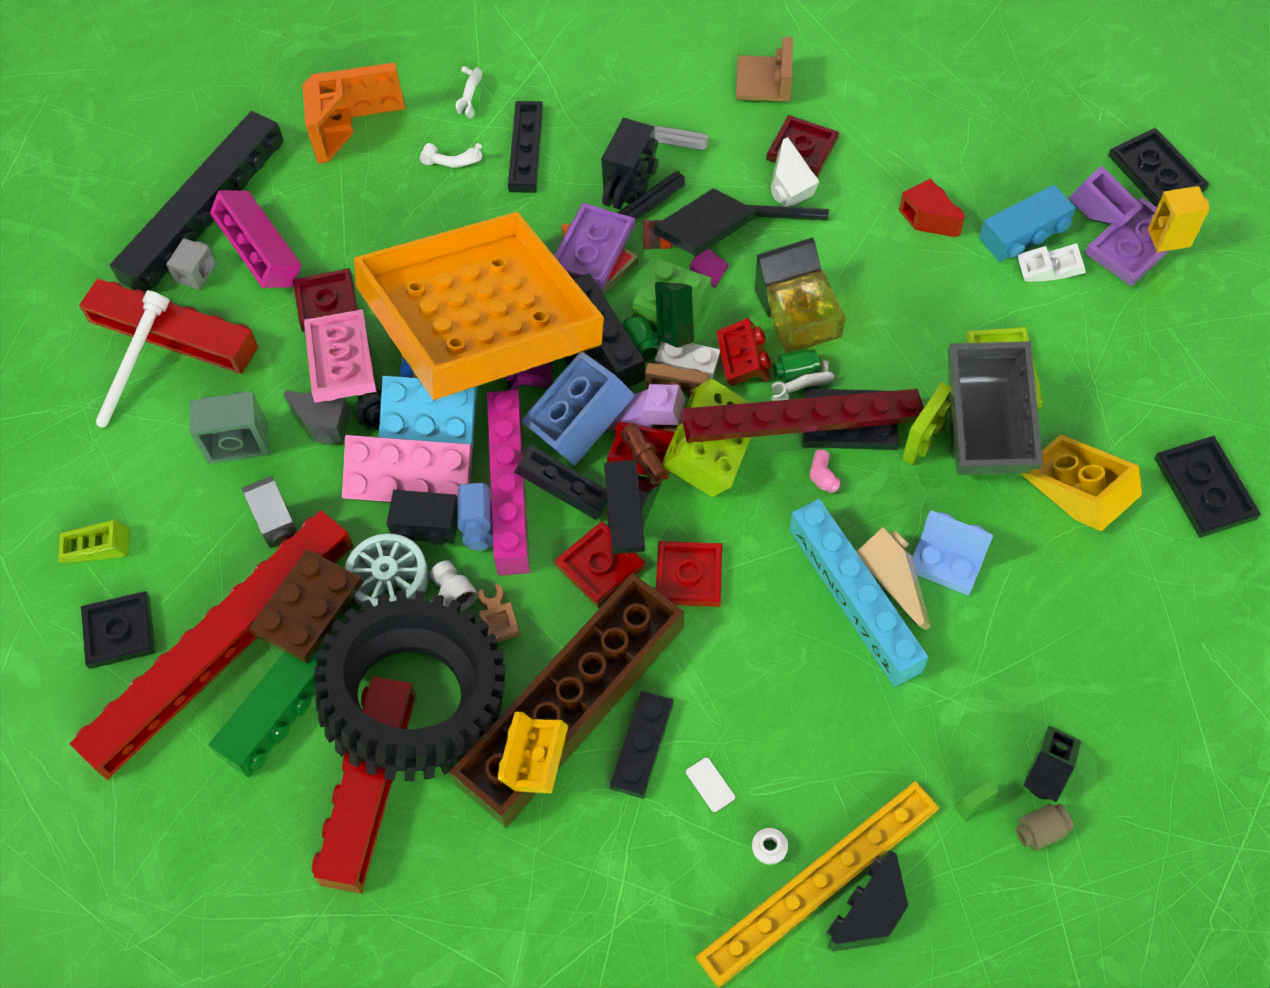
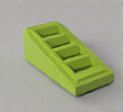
M116 519L60 533L58 562L61 564L113 559L128 556L129 528ZM74 540H77V551H73Z

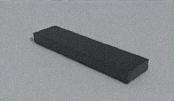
M516 101L508 178L509 192L537 193L543 101Z

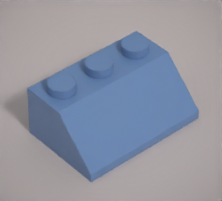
M580 351L521 422L568 462L576 466L634 398L635 394L617 376Z

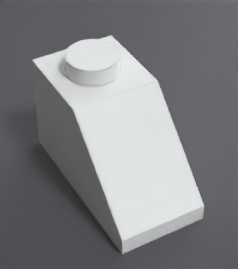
M787 137L783 139L777 154L770 189L773 198L778 203H781L783 207H793L814 195L819 180Z

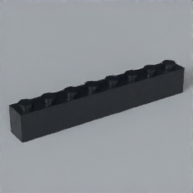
M250 111L112 261L110 267L118 282L133 290L138 289L145 293L147 290L151 291L153 287L157 286L160 279L169 271L166 264L183 238L195 242L203 231L213 223L214 218L210 211L218 190L240 191L254 174L264 166L271 155L281 147L284 140L278 123L254 111Z

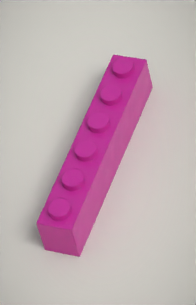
M518 390L487 392L494 561L498 576L530 573L526 482L523 477L514 473L524 452L523 426L521 422L522 409Z

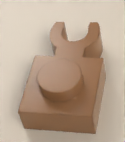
M496 584L497 594L494 598H486L483 589L478 590L480 603L486 608V610L479 611L481 621L484 620L489 626L488 636L494 633L498 643L519 637L520 632L511 602L503 604L504 594L502 587Z

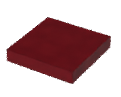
M788 115L767 152L766 160L776 163L782 141L788 137L811 171L818 178L839 139V132Z
M350 268L293 279L299 324L302 332L305 331V319L358 310Z

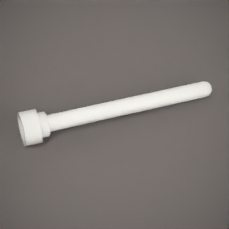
M147 290L142 300L144 303V314L96 419V424L99 427L103 428L108 425L156 316H160L162 311L165 312L170 302L168 298L156 292Z

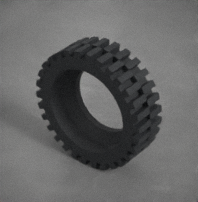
M398 591L396 593V601H389L387 593L378 595V605L373 607L369 599L360 603V614L351 608L345 613V624L337 620L332 625V635L326 633L322 640V649L318 650L316 656L315 699L320 727H324L325 737L329 743L335 740V751L341 757L349 751V763L358 768L364 760L366 761V773L375 776L378 768L381 767L385 769V779L395 780L396 771L405 772V781H415V771H423L424 780L432 779L435 777L436 767L440 766L444 775L450 773L449 771L454 766V759L459 762L495 723L500 715L505 686L506 670L505 665H503L504 656L502 649L497 650L498 640L493 633L488 636L489 626L486 622L482 620L475 625L476 613L470 608L462 615L460 613L461 603L452 600L449 607L443 605L444 596L434 594L433 601L431 602L425 600V592L416 591L415 599H407L406 591ZM418 652L440 660L453 672L460 686L461 700L455 714L444 722L419 729L396 728L375 721L362 711L358 700L360 682L369 668L379 660L396 653Z

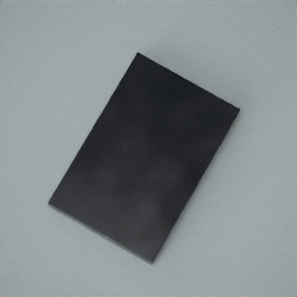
M1156 127L1110 149L1108 154L1111 160L1156 207L1164 191L1199 186L1201 192H1204L1209 186V183Z
M713 188L654 225V234L688 253L698 256L755 218V209Z
M1214 435L1156 454L1154 459L1199 538L1257 520L1261 515Z

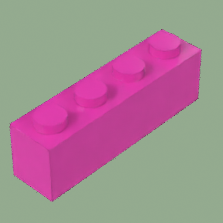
M218 190L210 214L261 287H292L293 279H296L302 264L250 192Z

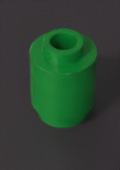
M630 316L625 319L622 325L644 361L653 358L659 350V341L647 319L643 316Z
M803 348L778 354L777 361L773 362V369L776 378L782 379L785 384L806 374L819 373L820 361L815 349L808 350Z

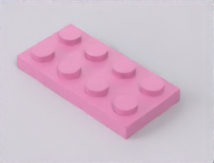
M363 309L305 319L304 326L314 403L376 392Z
M345 435L342 498L391 502L393 490L456 494L458 498V487L460 484H470L472 444Z

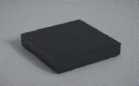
M146 591L81 606L85 665L89 669L155 654L150 597Z

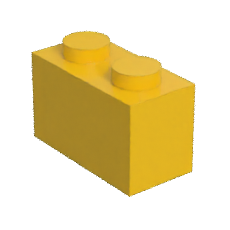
M1199 186L1164 191L1147 229L1157 252L1192 246L1210 209L1208 199L1203 196Z

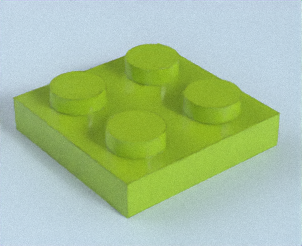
M942 382L940 383L910 428L902 460L912 466L919 456L924 458L933 444V441H931L935 433L940 435L948 421L946 416L952 407V401L949 400L951 395L950 386Z

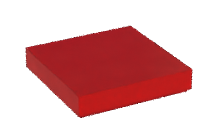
M603 521L554 560L555 566L598 608L610 598L632 573L637 575L646 567L645 562L635 552L612 555L610 528Z
M658 541L656 591L675 605L721 607L723 543Z

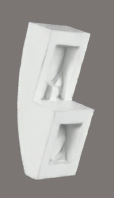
M1077 243L1050 252L1044 246L1017 255L1024 281L1027 282L1057 280L1086 273Z

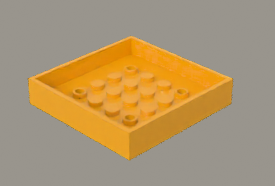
M518 212L354 257L355 284L357 289L433 400L602 345L604 316Z

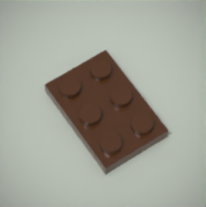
M306 549L249 627V630L256 637L307 664L322 643L326 633H329L332 625L338 620L362 586L363 580L360 576Z

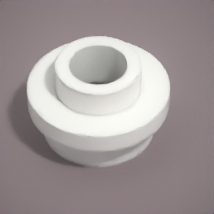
M764 828L754 836L752 851L760 862L769 865L776 864L782 861L787 854L788 842L784 834L779 830ZM766 840H773L777 847L769 851L765 849L763 843Z

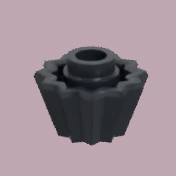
M376 388V392L359 395L356 402L355 417L358 418V425L365 426L367 430L372 428L379 430L382 391Z

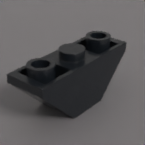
M892 850L888 852L884 859L877 856L866 873L872 878L865 888L860 885L856 887L847 901V904L852 908L845 918L838 915L827 931V934L832 937L827 948L833 952L884 944L905 913L908 901L897 854Z

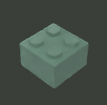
M253 391L236 392L232 395L218 397L207 396L190 401V433L208 464L269 455L268 423Z

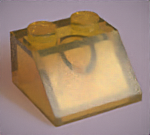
M823 270L767 286L766 291L774 328L785 353L812 347L842 337L846 317Z

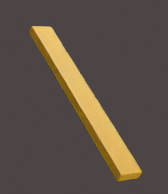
M914 781L696 956L697 962L716 987L721 988L869 868L877 856L882 857L938 812L939 806Z

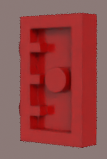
M746 318L716 331L726 381L731 386L758 375L765 382L771 380L769 369L772 368V362L768 353L764 350L763 344L766 343V336L760 326L756 327L749 318Z

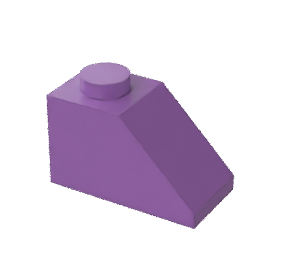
M1103 166L1088 177L1069 197L1070 201L1088 219L1121 226L1143 207Z

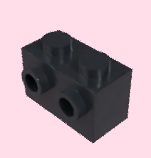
M393 490L386 523L389 532L403 535L412 541H427L434 545H442L445 542L455 543L458 527L457 495Z

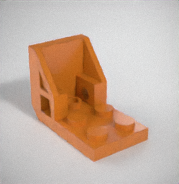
M396 63L312 74L302 84L305 124L318 164L329 162L353 135L352 117L405 109V101Z

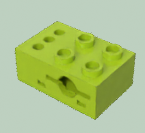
M710 378L693 389L685 408L750 402L713 378ZM680 420V425L677 426L662 464L668 471L707 495L714 497L732 487L751 437L687 443L682 420Z

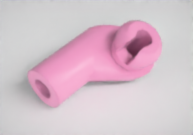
M816 450L810 469V479L821 490L834 493L840 487V479L835 477L834 473L827 468L830 454L825 450Z

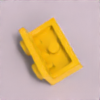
M515 712L512 724L508 730V739L503 758L499 763L498 779L517 792L552 793L568 725L562 720L531 719L523 712Z

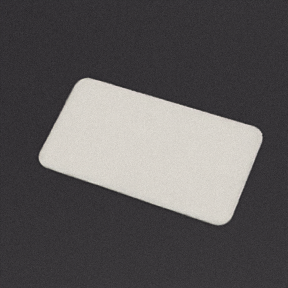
M709 758L702 759L686 770L687 776L713 812H717L735 800V795Z

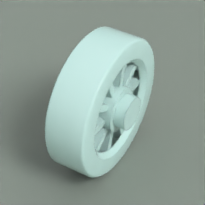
M384 533L362 541L351 552L345 565L346 570L365 580L353 597V600L359 607L361 602L368 599L373 607L378 605V595L384 594L385 591H389L391 597L389 601H396L394 590L398 587L406 591L407 599H415L416 591L425 592L429 582V570L423 552L414 541L403 535ZM404 580H414V581H413V583L410 585L409 583H407V582L404 581ZM373 591L372 596H369L368 593Z

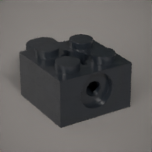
M624 117L621 120L601 158L604 190L602 196L603 205L610 207L613 204V208L621 210L624 202L630 204L646 192L650 175H655L659 160L656 158L658 140L655 139V126Z

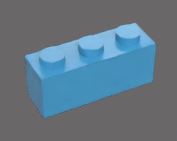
M1052 185L984 220L979 239L995 258L1002 262L1009 257H1017L1018 254H1021L1023 250L1032 245H1040L1055 233L1066 231L1072 224L1071 220L1076 207L1055 185Z

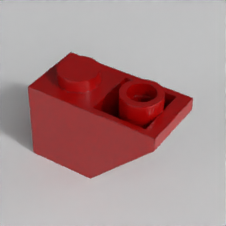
M931 178L902 192L899 212L915 230L950 237L961 235L965 219L962 210L951 202L946 196L945 191L938 187Z

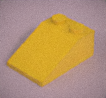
M1062 434L1042 450L1043 465L1040 469H1032L1028 473H1020L1073 519L1101 532L1142 496L1139 465Z

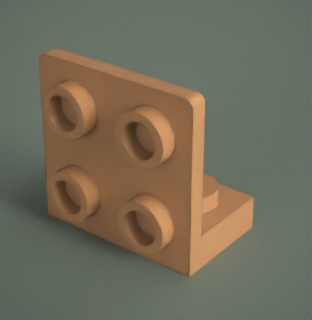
M782 37L781 48H776V57L738 56L737 100L790 101L793 37Z

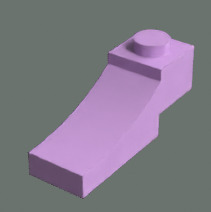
M649 384L647 390L635 393L634 398L606 430H615L619 421L630 424L636 423L650 428H654L655 424L680 425V414L685 403V396L680 386Z

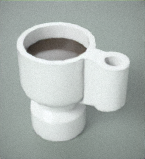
M442 561L431 569L429 576L436 586L441 587L438 595L444 596L443 605L449 607L451 601L455 600L461 603L460 612L473 605L478 598V592L467 577L457 575L458 571L451 561Z

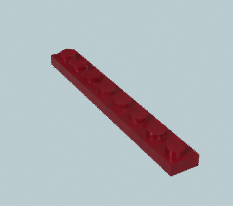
M918 389L683 408L680 416L687 443L913 423L924 407Z

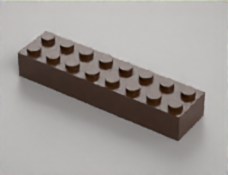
M632 573L484 733L478 742L449 771L454 784L507 828L537 794L535 792L514 791L498 779L499 763L503 758L508 739V730L512 724L514 713L523 712L531 719L562 720L568 725L558 766L559 769L684 628V611Z

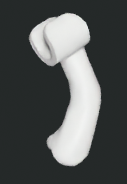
M463 66L461 71L470 76L466 82L463 97L456 102V109L458 114H461L466 109L465 115L470 119L475 114L471 100L477 85L482 80L483 73L479 67L472 71L468 67Z
M427 143L421 152L420 161L426 166L435 163L450 168H459L479 162L482 159V153L480 152L482 146L477 143L475 147L469 148L462 154L446 156L437 153L438 149L435 145Z
M826 360L822 361V372L806 374L785 384L775 382L771 389L774 394L778 395H773L772 401L789 400L788 393L809 386H824L832 383L835 375L832 372H828L829 362Z

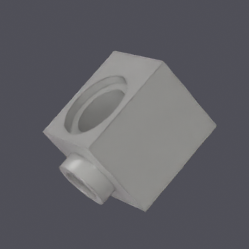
M183 238L166 265L175 282L200 290L216 266V261L208 245L201 241L194 242Z

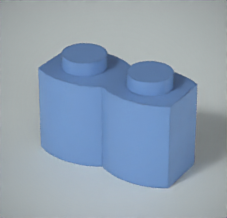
M484 483L460 484L458 487V528L462 532L463 544L467 548L476 551L485 550L493 546L490 489Z

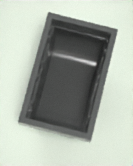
M1031 341L950 344L947 352L949 364L948 379L951 388L949 400L952 401V407L948 416L952 459H955L957 474L1028 473L1032 469H1040L1043 465Z

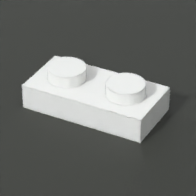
M661 341L655 358V364L663 363L676 368L698 369L701 372L709 373L710 379L714 378L721 353L720 349L694 343L676 348Z

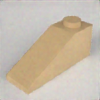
M882 527L856 552L873 576L918 626L927 630L931 627L913 558L905 549L909 543L896 530L891 534Z

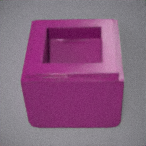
M710 249L695 256L690 264L691 271L711 277V287L714 288L717 287L728 268V264Z

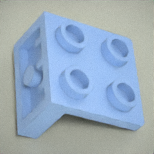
M930 511L921 539L912 557L917 575L969 596L993 535L986 532L980 526L968 525L955 520L947 513Z

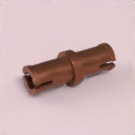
M632 423L624 428L625 431L622 430L620 435L631 449L633 460H636V464L641 465L652 484H658L665 480L664 477H667L669 472L656 455L657 449L654 444L647 441L638 424Z

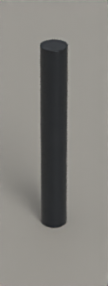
M747 205L755 209V217L828 220L829 209Z

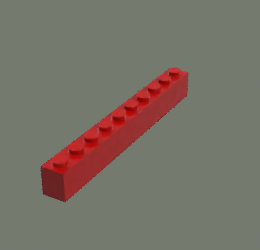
M322 510L314 517L308 518L298 532L291 538L284 540L271 557L259 563L254 572L243 583L234 586L229 596L219 605L212 607L202 621L193 629L187 630L174 647L168 652L161 654L146 673L135 678L119 698L109 702L104 707L102 713L91 724L82 727L69 744L100 775L108 780L258 638L250 632L249 627L305 550L308 549L336 564L354 547L348 532Z

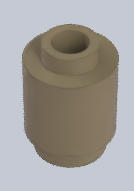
M1048 804L1019 817L1016 834L1024 847L1029 846L1033 851H1037L1066 838L1068 832L1073 830V822L1063 805L1057 804L1053 806Z

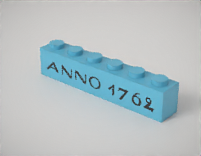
M817 499L792 512L789 531L894 688L921 674L928 660L927 654L821 500Z

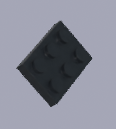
M804 388L803 398L884 391ZM897 424L803 432V447L897 450L898 446Z

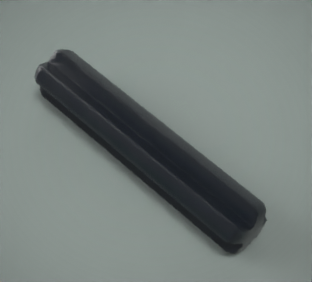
M679 171L673 172L617 213L633 217L637 220L685 185L684 175Z

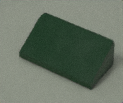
M656 282L658 340L676 348L692 343L694 341L691 285Z

